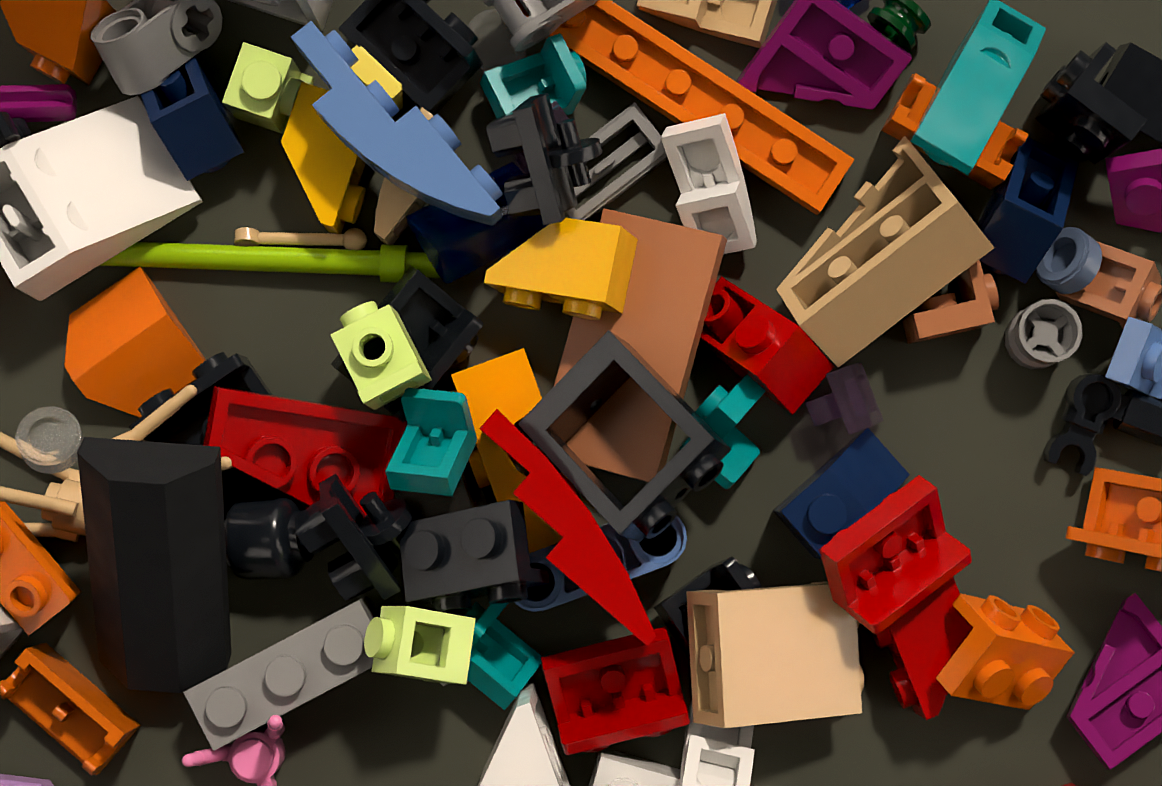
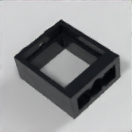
M609 330L518 423L523 431L619 535L641 542L645 537L648 539L654 538L663 532L677 515L674 507L692 489L695 492L700 491L714 481L723 469L724 464L721 460L732 450L629 343ZM632 377L691 440L624 507L567 446L566 442Z

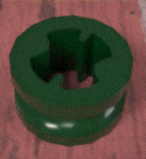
M883 0V8L874 7L867 15L869 23L907 52H910L916 44L915 34H925L932 26L929 17L913 0Z

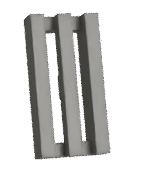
M635 102L589 137L599 138L601 147H603L632 123L640 131L589 170L591 182L583 186L573 187L576 198L648 142L654 151L577 210L572 208L564 212L565 218L588 221L668 159L661 141V135Z

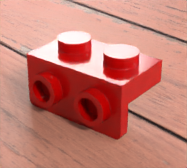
M920 475L897 492L889 494L878 506L847 529L838 532L831 541L819 549L833 601L874 634L882 632L972 562L970 549L946 532L937 487Z
M666 626L654 629L656 638L649 646L645 645L633 634L541 657L564 754L599 752L611 744L643 736H662L674 728L686 726L690 723Z

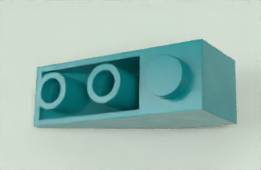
M989 0L953 54L911 142L921 147L933 161L944 166H953L969 175L1035 57L1046 28L999 0Z

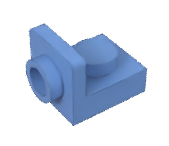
M1128 316L1105 377L1128 389H1133L1162 400V329L1151 323Z

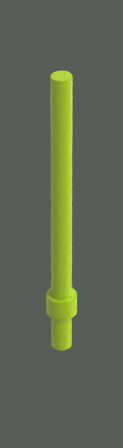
M136 242L99 266L379 276L380 282L397 283L410 266L415 267L428 278L457 279L458 253L409 252L408 245L382 244L379 251Z

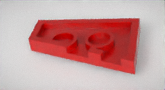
M214 386L203 446L220 447L221 457H229L232 460L233 467L308 505H312L320 500L319 483L336 474L364 514L367 515L360 505V500L366 494L376 492L383 503L394 498L395 490L390 489L385 470L406 429L407 420L402 423L393 415Z

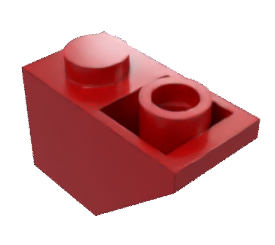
M722 276L715 283L707 316L704 320L700 342L743 378L748 374L766 391L763 395L793 415L834 366L800 326Z
M954 577L878 634L871 632L879 649L886 646L889 647L897 670L889 673V678L902 708L905 709L912 706L914 712L926 720L939 715L948 694L936 677L973 629L969 622L953 606L954 601L960 595Z

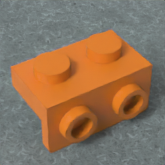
M1095 467L1083 529L1068 526L1065 538L1087 543L1084 556L1124 564L1126 551L1147 555L1145 569L1162 572V479Z
M0 501V603L29 636L69 605L82 591L6 502Z
M960 593L953 606L969 622L973 629L936 679L951 696L1030 710L1050 693L1053 687V680L1075 652L1057 634L1060 630L1059 624L1042 609L1034 605H1028L1025 609L1012 606L993 595L983 599Z

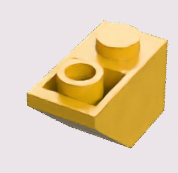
M302 81L281 143L320 223L328 232L341 234L345 221L354 224L360 213L365 197V188L358 186L366 163L333 133L312 106L315 101L329 90Z
M565 218L562 222L547 225L487 269L484 283L504 294L503 303L518 308L540 310L541 302L548 301L564 304L562 313L583 319L600 320L602 310L623 314L638 239L619 225Z

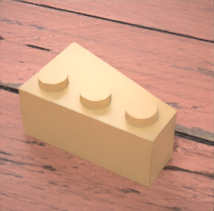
M906 136L892 150L898 159L875 187L866 181L855 194L854 198L860 205L839 230L835 232L827 228L776 289L798 325L838 368L994 249V246Z

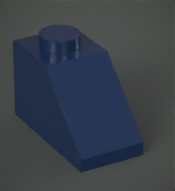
M197 55L173 71L161 85L141 94L150 123L187 181L202 173H211L223 168L231 158L244 152L232 121Z
M1029 137L1013 155L1010 161L1013 165L1006 180L995 187L977 224L994 246V249L979 259V261L990 271L1001 275H1009L1025 284L1064 227L1079 162Z
M866 427L772 511L814 558L822 560L819 551L821 547L831 541L838 532L847 529L878 506L889 494L894 493L910 474L873 432Z

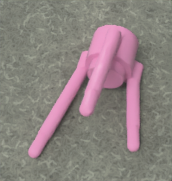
M272 715L268 720L267 728L258 727L237 738L233 744L228 743L214 751L212 748L186 754L182 758V764L185 767H193L218 761H227L231 771L238 779L246 783H256L257 786H277L273 774L281 768L285 759V746L280 738L285 731L282 718L279 715Z

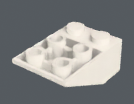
M138 96L9 143L0 148V263L14 287L38 301L44 300L203 202L191 181L185 179L153 128L146 108Z

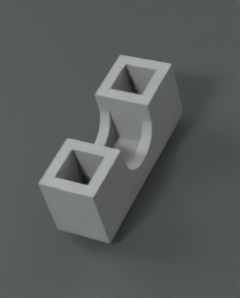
M368 596L183 692L213 751L268 723L272 715L281 716L372 668L373 658L368 657L365 652L364 638L370 621L378 617Z

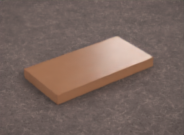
M603 208L599 223L622 226L638 239L623 314L602 310L600 320H589L573 316L554 386L609 330L629 343L676 393L684 399L727 239L720 234ZM630 377L566 444L586 466L649 482L666 465L677 424Z

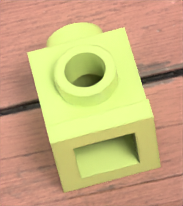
M243 42L222 103L235 118L284 134L302 81L313 85L315 79L312 76L301 73L292 58Z
M370 301L352 308L340 317L344 328L331 334V337L358 389L357 392L363 404L376 410L403 396L406 388H418L432 381L398 312L391 305L388 304L378 309L376 303ZM376 337L382 338L385 342V351L382 356L375 360L366 359L364 355L365 344Z
M381 606L380 617H375L370 621L364 638L365 652L368 657L373 658L371 672L434 683L466 685L476 618L410 606Z

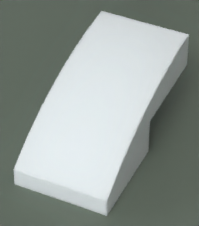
M723 113L666 127L661 136V141L681 193L676 203V208L683 226L723 235L727 239L724 254L755 248L757 239L750 200L726 114Z
M691 701L688 713L690 723L686 725L679 786H750L755 749H751L754 725L720 728L693 723Z

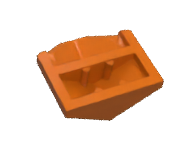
M140 266L69 314L64 367L72 381L85 398L139 418L143 416L138 411V408L144 402L169 388L172 389L174 394L178 393L196 380L192 375V371L206 361L145 270Z

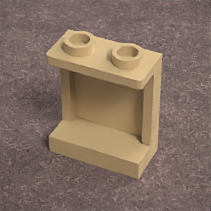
M828 582L729 591H686L693 723L720 728H733L862 713L861 693L864 687V673L859 663L857 633L860 622L833 601Z

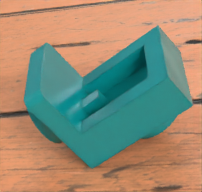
M559 33L546 39L540 53L485 71L480 80V85L496 118L513 111L530 96L548 93L556 120L573 113L586 90L587 78L581 58L576 52L569 50L563 36Z
M748 374L742 378L730 393L719 385L695 411L732 449L721 460L724 464L723 469L714 479L724 489H729L760 454L759 448L735 427L766 392ZM690 437L683 443L680 449L691 440Z
M406 388L401 398V403L408 425L385 470L390 489L453 496L477 442L467 398L464 394L458 392Z
M475 602L472 610L468 611L465 615L466 617L476 618L467 680L505 710L541 665L542 656L496 619L508 603L490 604L485 610Z

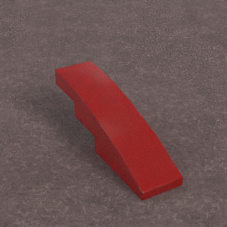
M496 409L479 429L530 472L514 490L513 494L562 536L561 540L548 553L546 559L645 645L649 646L656 638L654 629L628 572L595 518L549 459Z

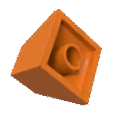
M0 0L1 9L16 42L34 56L30 64L32 68L61 84H65L69 76H72L90 85L103 61L90 38L91 31L103 18L117 12L106 0Z

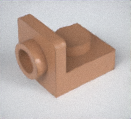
M1098 242L1102 250V262L1095 278L1078 292L1072 294L1056 292L1060 300L1118 321L1122 329H1124L1128 316L1149 322L1155 318L1162 304V285H1160L1162 278L1154 261Z
M979 260L956 277L962 303L957 304L955 293L931 297L918 307L919 313L912 314L902 320L908 344L979 329L995 322L992 311L999 308L997 287L990 273L983 274Z

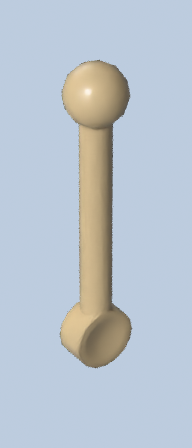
M242 227L235 230L234 244L241 246H344L346 249L362 250L367 242L365 233L358 228H350L344 234L259 232L254 228Z

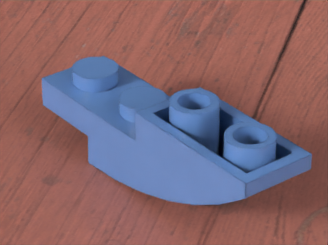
M310 21L291 36L300 54L330 89L315 101L312 106L333 133L369 167L404 191L432 206L459 217L491 226L502 218L501 209L495 201L503 193L479 164L470 171L454 152V150L462 145L460 140L438 114L427 120L418 107L415 106L395 122L392 117L400 111L376 80L367 87L350 68L359 61L335 30L324 36L316 25Z

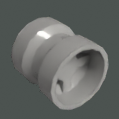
M1056 299L1041 300L1018 312L1009 321L1005 331V347L1010 357L1020 366L1028 369H1044L1069 358L1079 348L1083 336L1082 323L1076 311L1068 304ZM1033 327L1032 337L1030 338V332Z

